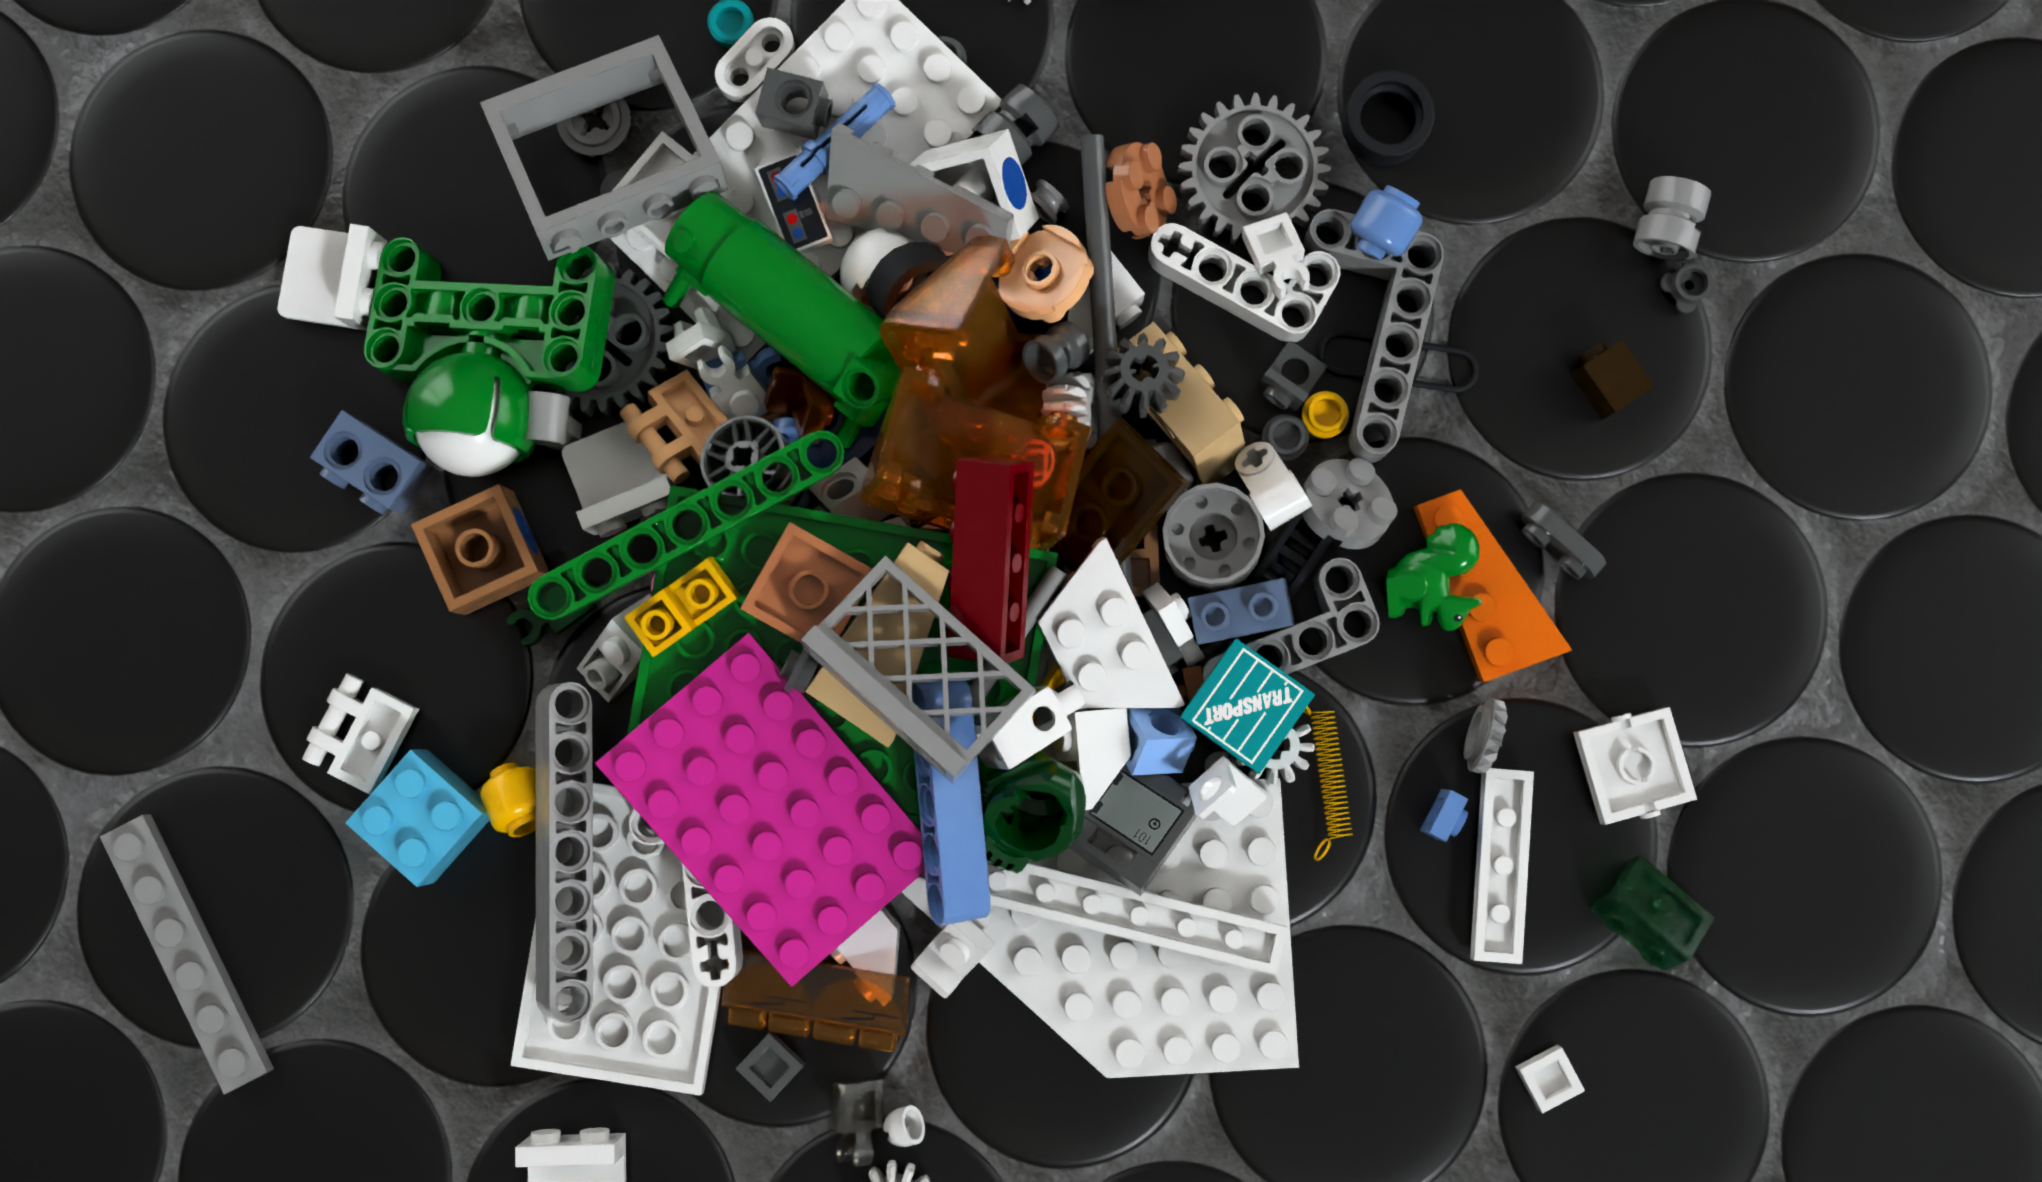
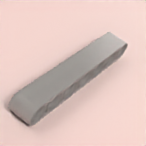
M564 682L548 685L542 689L537 696L535 705L536 1002L544 1015L562 1023L572 1024L584 1019L590 1012L593 1003L592 700L588 690L581 684ZM562 691L567 693L572 700L571 712L565 718L559 715L555 707L556 697ZM562 740L567 741L572 748V758L565 766L559 764L555 756L556 747ZM565 788L572 795L573 802L570 810L562 815L556 809L555 800L558 793ZM567 838L572 844L573 851L569 860L561 864L556 858L555 850L559 841ZM568 887L573 896L572 904L569 909L560 913L556 908V896L560 890ZM569 936L573 944L572 953L565 961L559 962L555 953L556 946L561 939ZM570 986L573 993L572 1002L565 1010L559 1011L556 1008V996L561 989Z

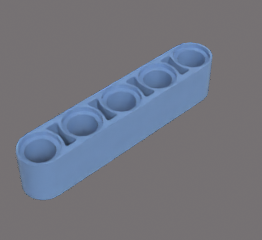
M966 680L948 681L949 709L973 708L971 691ZM942 682L913 684L912 702L921 710L943 709ZM974 716L950 717V736L966 750L976 741ZM944 717L931 718L944 729ZM914 750L927 900L931 917L937 926L986 918L990 912V890L978 757L967 766V770L952 784Z

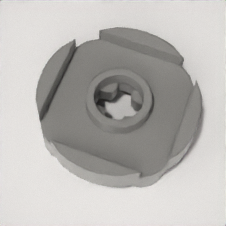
M1354 458L1351 461L1332 459L1324 461L1314 468L1304 482V492L1312 504V507L1302 512L1306 523L1323 539L1330 535L1334 539L1342 541L1339 547L1355 550L1367 548L1375 544L1397 515V507L1393 502L1389 489L1382 479L1375 474L1374 466L1366 459ZM1343 497L1351 501L1355 511L1349 505L1342 506L1339 503L1340 498Z

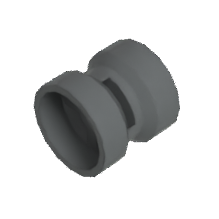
M1062 321L1049 328L1045 335L1036 336L1028 341L1023 347L1022 356L1028 372L1034 379L1043 384H1051L1062 378L1067 370L1076 369L1084 364L1089 358L1090 348L1085 334L1077 325L1069 321Z

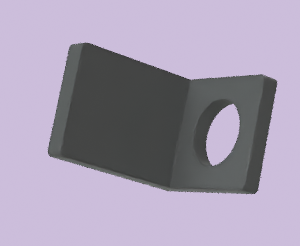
M1288 341L1257 386L1264 390L1263 396L1269 402L1280 409L1286 410L1289 408L1296 412L1308 397L1309 392L1321 377L1327 365L1294 342ZM1291 359H1298L1304 362L1308 368L1307 380L1303 384L1296 385L1285 378L1281 372L1285 362Z

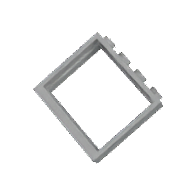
M659 35L480 102L548 261L570 252L573 254L580 248L605 238L617 237L626 230L651 220L663 219L672 212L689 206L697 198L710 191L718 192L719 194L728 191L721 162ZM664 83L699 157L545 217L512 140Z

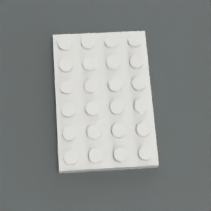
M593 782L592 1008L584 1019L572 1024L552 1019L544 1015L538 1008L536 1002L535 918L510 1066L701 1096L705 1090L721 987H707L701 984L693 973L682 862L666 844L644 845L636 841L629 829V817L634 809L633 806L614 785ZM565 788L558 793L555 801L556 809L562 815L570 810L573 802L572 795ZM644 820V824L647 831L655 836H658L655 833V831ZM567 838L559 841L555 850L556 858L561 864L569 860L573 851L572 844ZM564 887L556 896V908L560 913L565 912L572 904L573 896L568 887ZM707 901L702 908L703 920L713 927L722 925L725 916L724 910L718 903ZM726 933L714 938H704L706 944L715 940L716 953L707 960L709 967H716L718 974L724 969L726 959L719 958L717 943L727 939ZM569 936L561 939L556 946L555 953L559 962L565 961L572 953L573 944ZM570 986L561 989L556 996L555 1003L559 1011L565 1010L572 1002L573 993Z

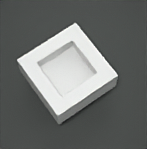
M1555 1045L1515 1066L1537 1110L1541 1113H1545L1585 1091L1563 1048L1559 1045Z

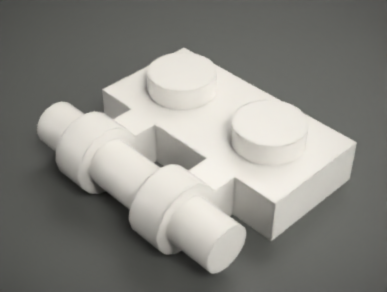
M346 673L339 688H333L326 701L330 705L319 726L312 727L306 739L310 743L302 759L312 765L320 766L327 752L335 755L327 773L367 794H371L382 782L419 708L374 687H371L365 701L362 702L356 696L364 681L352 674ZM347 713L356 718L345 739L342 740L336 734Z

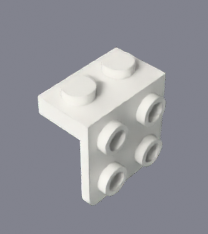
M350 224L348 233L304 226L295 227L291 231L277 307L278 313L287 319L367 331L380 256L387 244V240L369 226Z
M626 422L570 443L562 450L563 460L583 508L576 512L581 527L584 531L593 535L599 534L600 538L625 530L627 528L626 523L640 517H644L647 520L666 510L670 485L676 486L667 474H661L651 462L652 455L642 443H636L628 434Z
M602 1127L583 1129L579 1131V1134L561 1135V1130L559 1129L532 1131L531 1136L515 1147V1167H528V1182H626V1133H609V1128Z

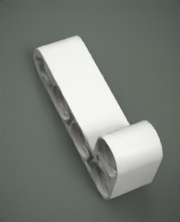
M1169 223L1159 227L1158 231L1152 236L1148 251L1149 263L1159 274L1284 342H1298L1309 333L1340 278V266L1336 258L1330 253L1323 251L1312 252L1306 255L1300 263L1304 264L1307 269L1316 268L1321 270L1327 278V284L1316 287L1309 283L1308 290L1302 291L1299 282L1295 279H1290L1288 284L1285 282V298L1279 299L1272 289L1273 275L1269 273L1259 275L1255 265L1176 223ZM1171 242L1177 244V252L1172 253L1170 257L1162 254L1164 247H1168ZM1191 252H1194L1196 256L1194 257L1191 269L1188 270L1184 267L1186 261L1189 260ZM1205 263L1216 264L1221 268L1223 278L1219 281H1208L1201 276L1199 267ZM1245 286H1255L1262 291L1264 301L1260 304H1249L1242 298L1240 289ZM1286 308L1298 309L1304 316L1305 324L1301 327L1287 325L1282 318V310Z
M633 809L629 817V829L636 841L644 845L665 844L659 836H655L647 831L644 819ZM682 863L693 973L701 984L707 987L718 988L731 981L739 974L742 968L743 951L740 928L725 911L724 921L719 927L710 926L703 920L702 908L707 901H716ZM726 933L727 939L717 943L719 958L723 960L728 959L729 965L718 974L717 968L714 966L709 967L707 960L716 953L715 940L706 944L704 938H714Z

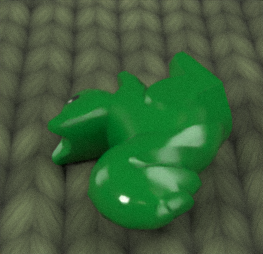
M1449 523L1448 525L1436 527L1435 532L1426 537L1427 548L1410 552L1395 567L1388 569L1386 585L1389 618L1402 616L1406 608L1419 609L1422 626L1431 625L1434 613H1437L1440 626L1445 631H1454L1464 623L1473 608L1482 604V600L1477 597L1451 594L1450 577L1466 574L1475 567L1479 559V544L1476 536L1470 529L1462 524Z

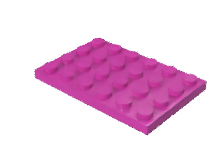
M748 632L595 764L792 987L925 872L921 830L807 698L793 688L790 693L783 690L787 680L779 677L781 668Z

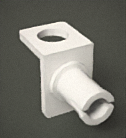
M1217 751L1210 754L1205 760L1206 772L1188 788L1197 817L1203 820L1214 811L1230 825L1235 826L1264 802L1267 796L1260 786L1236 767L1233 756L1229 758L1228 752Z

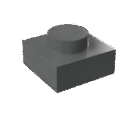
M770 1031L737 1066L736 1070L771 1102L806 1063L777 1035Z

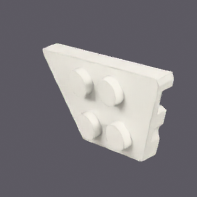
M1101 537L1097 539L1091 546L1093 549L1075 572L1072 571L1061 586V591L1054 600L1048 603L1036 621L1065 682L1071 680L1081 692L1085 705L1080 709L1180 708L1184 706L1185 703L1107 538Z

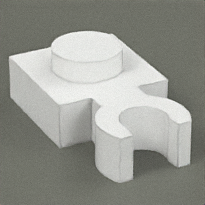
M1287 212L1242 227V239L1259 275L1273 271L1272 289L1279 299H1283L1286 296V285L1284 282L1286 279H1295L1299 282L1302 291L1308 290L1310 273L1307 267L1299 262L1304 260L1305 249Z
M721 345L717 348L719 358L723 362L718 368L708 367L702 358L697 361L702 380L710 385H714L709 389L711 399L728 420L747 415L760 417L768 412L764 404L768 388L748 364L736 371L733 355L727 347Z
M1158 582L1142 592L1150 608L1155 610L1175 644L1184 655L1183 660L1187 667H1191L1205 657L1185 621L1191 617V613L1181 596L1177 592L1170 596Z

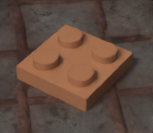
M789 522L740 609L802 643L801 639L814 625L818 627L872 568ZM846 615L832 630L840 636L852 615Z

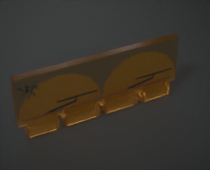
M742 950L743 965L739 974L723 986L722 1006L730 1007L728 1011L729 1025L763 1030L767 1014H770L768 1019L769 1032L807 1038L810 1034L811 1022L814 1021L813 1038L815 1040L850 1046L855 1042L857 1029H861L859 1031V1047L891 1053L896 1049L898 1036L903 1037L906 1034L910 979L907 976L819 963L791 987L762 953ZM724 959V968L729 965L728 959Z

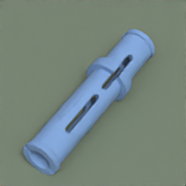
M874 83L871 89L846 112L841 114L814 141L808 139L801 146L802 152L780 173L773 176L777 187L789 199L794 201L798 198V195L822 173L828 175L831 131L833 127L841 123L854 130V136L861 138L888 111L896 107L893 97L882 85Z

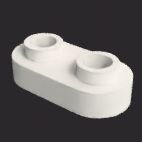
M772 17L758 20L719 60L715 68V79L721 93L727 99L734 102H745L763 84L767 67L777 70L794 53L795 42L788 25L780 19ZM770 41L780 43L778 50L775 52L765 51V45ZM739 74H745L749 77L747 83L742 86L733 84L734 78Z

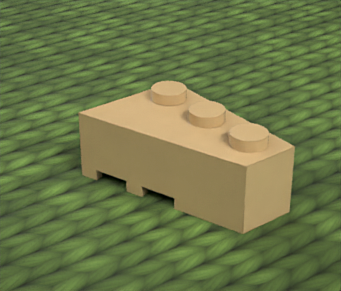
M1152 322L1129 339V341L1134 346H1137L1138 337L1143 332L1148 338L1147 345L1154 346L1157 340L1164 338L1166 345L1163 354L1178 351L1180 359L1175 367L1183 369L1185 376L1183 382L1176 384L1181 390L1176 401L1166 399L1167 408L1161 414L1149 405L1146 417L1150 422L1152 420L1155 421L1171 440V443L1177 447L1195 469L1197 476L1195 481L1198 485L1217 483L1236 469V457L1246 447L1241 428V422L1244 420V417L1229 397L1221 400L1213 391L1215 383L1203 366L1197 364L1193 367L1184 357L1187 354L1186 349L1178 337L1171 331L1164 334L1156 323ZM1143 370L1139 376L1135 375V379L1142 382L1146 376L1150 377L1151 374Z

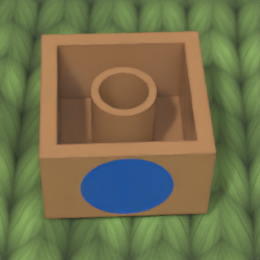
M500 484L411 524L449 612L462 615L470 614L530 586L540 576L550 572L514 491Z

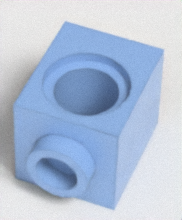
M1127 708L1131 756L1125 764L1132 776L1183 772L1190 753L1194 750L1197 736L1192 726L1179 718L1182 713L1180 708Z

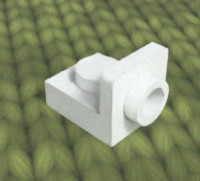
M971 921L948 924L911 965V969L941 997L947 998L961 980L985 957L995 942Z

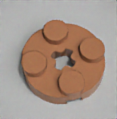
M1133 142L1117 146L1109 154L1106 168L1114 166L1113 181L1105 183V193L1111 215L1118 228L1122 232L1132 231L1134 235L1131 238L1136 240L1152 237L1159 227L1166 224L1167 215L1175 213L1177 207L1175 192L1170 186H1167L1161 166V151L1153 142L1147 144Z

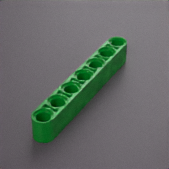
M818 430L809 433L551 570L531 584L527 598L531 610L537 616L548 620L567 617L821 482L840 469L844 460L842 442L835 434L829 431ZM827 441L835 448L836 459L829 467L817 468L809 462L807 451L814 442ZM774 464H782L788 467L792 473V482L789 487L780 492L767 489L763 481L766 469ZM732 487L742 489L747 496L745 510L735 516L725 514L719 504L721 494L726 489ZM686 511L698 513L703 523L700 534L690 540L680 537L675 528L678 516ZM643 534L651 536L656 541L658 547L655 558L645 564L636 561L631 553V544L634 539ZM598 558L606 560L612 569V578L603 587L592 585L586 575L588 565ZM552 582L562 585L567 594L566 603L559 611L548 609L542 601L544 588Z

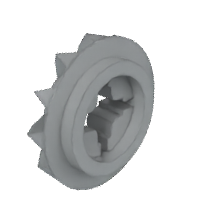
M624 98L585 112L586 115L596 116L600 111L603 112L604 110L602 119L609 128L608 130L594 127L590 132H586L589 125L580 114L557 123V129L562 140L575 153L578 152L591 158L603 154L612 155L615 148L621 143H626L629 128L633 125L629 105Z
M1490 697L1484 705L1481 704L1476 709L1470 722L1464 745V758L1467 760L1469 771L1486 773L1497 759V753L1502 746L1503 735L1506 732L1505 724L1508 718L1504 701Z

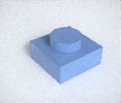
M1441 789L1420 831L1436 840L1447 842L1450 835L1453 837L1457 836L1468 816V812L1464 810L1468 799L1452 790Z

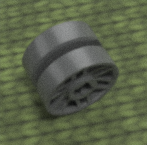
M747 415L729 419L719 425L709 435L703 446L700 457L702 476L710 487L790 443L773 424L761 417ZM774 464L766 469L763 481L767 489L780 492L789 487L792 482V473L788 467L782 464ZM736 487L728 488L722 493L747 498L746 493ZM799 493L779 504L790 506Z

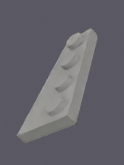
M841 123L832 128L825 219L870 231L878 228L896 231L913 242H927L941 250L1001 266L1007 261L1014 214L961 186L955 189L934 178L936 173L919 164L916 167L892 156L893 151L877 142L871 145L854 136V130Z

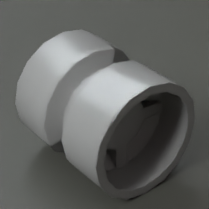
M1675 176L1653 178L1649 183L1643 204L1644 210L1648 214L1639 219L1633 246L1638 251L1659 259L1671 261L1691 260L1695 257L1701 231L1695 225L1705 219L1711 198V190L1705 185L1687 178Z

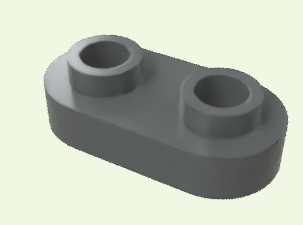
M1533 502L1521 516V521L1525 525L1522 529L1523 534L1535 545L1541 548L1549 547L1560 557L1557 561L1559 566L1573 578L1580 580L1584 576L1594 579L1606 565V560L1602 554L1547 506L1539 502Z

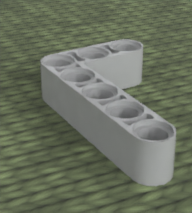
M1326 209L1313 217L1303 238L1305 253L1307 255L1315 251L1330 253L1336 258L1341 269L1388 281L1349 435L1351 453L1356 458H1363L1370 463H1374L1384 458L1396 446L1400 436L1444 259V250L1441 242L1435 236L1418 231L1403 255L1392 256L1385 253L1380 261L1356 247L1360 238L1352 232L1350 227L1355 214L1337 209ZM1322 228L1333 231L1337 236L1338 243L1326 244L1318 238L1316 231ZM1418 252L1427 259L1428 267L1418 268L1409 261L1408 253ZM1402 295L1412 298L1417 305V312L1407 313L1398 306L1397 297ZM1393 339L1401 342L1406 349V356L1402 358L1392 356L1387 351L1386 341ZM1380 383L1390 386L1394 391L1395 401L1386 403L1379 400L1375 394L1374 385ZM1366 428L1378 430L1383 435L1384 446L1381 448L1369 446L1363 438V430Z

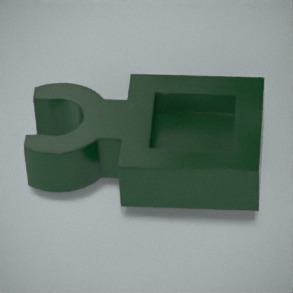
M556 582L549 583L542 592L543 604L552 611H559L564 607L567 599L565 589ZM594 602L567 617L555 620L543 619L532 610L522 609L513 612L508 617L507 623L509 626H516L523 620H529L532 624V631L521 640V643L524 646H532L541 641L547 626L550 625L555 633L561 634L598 608V606Z

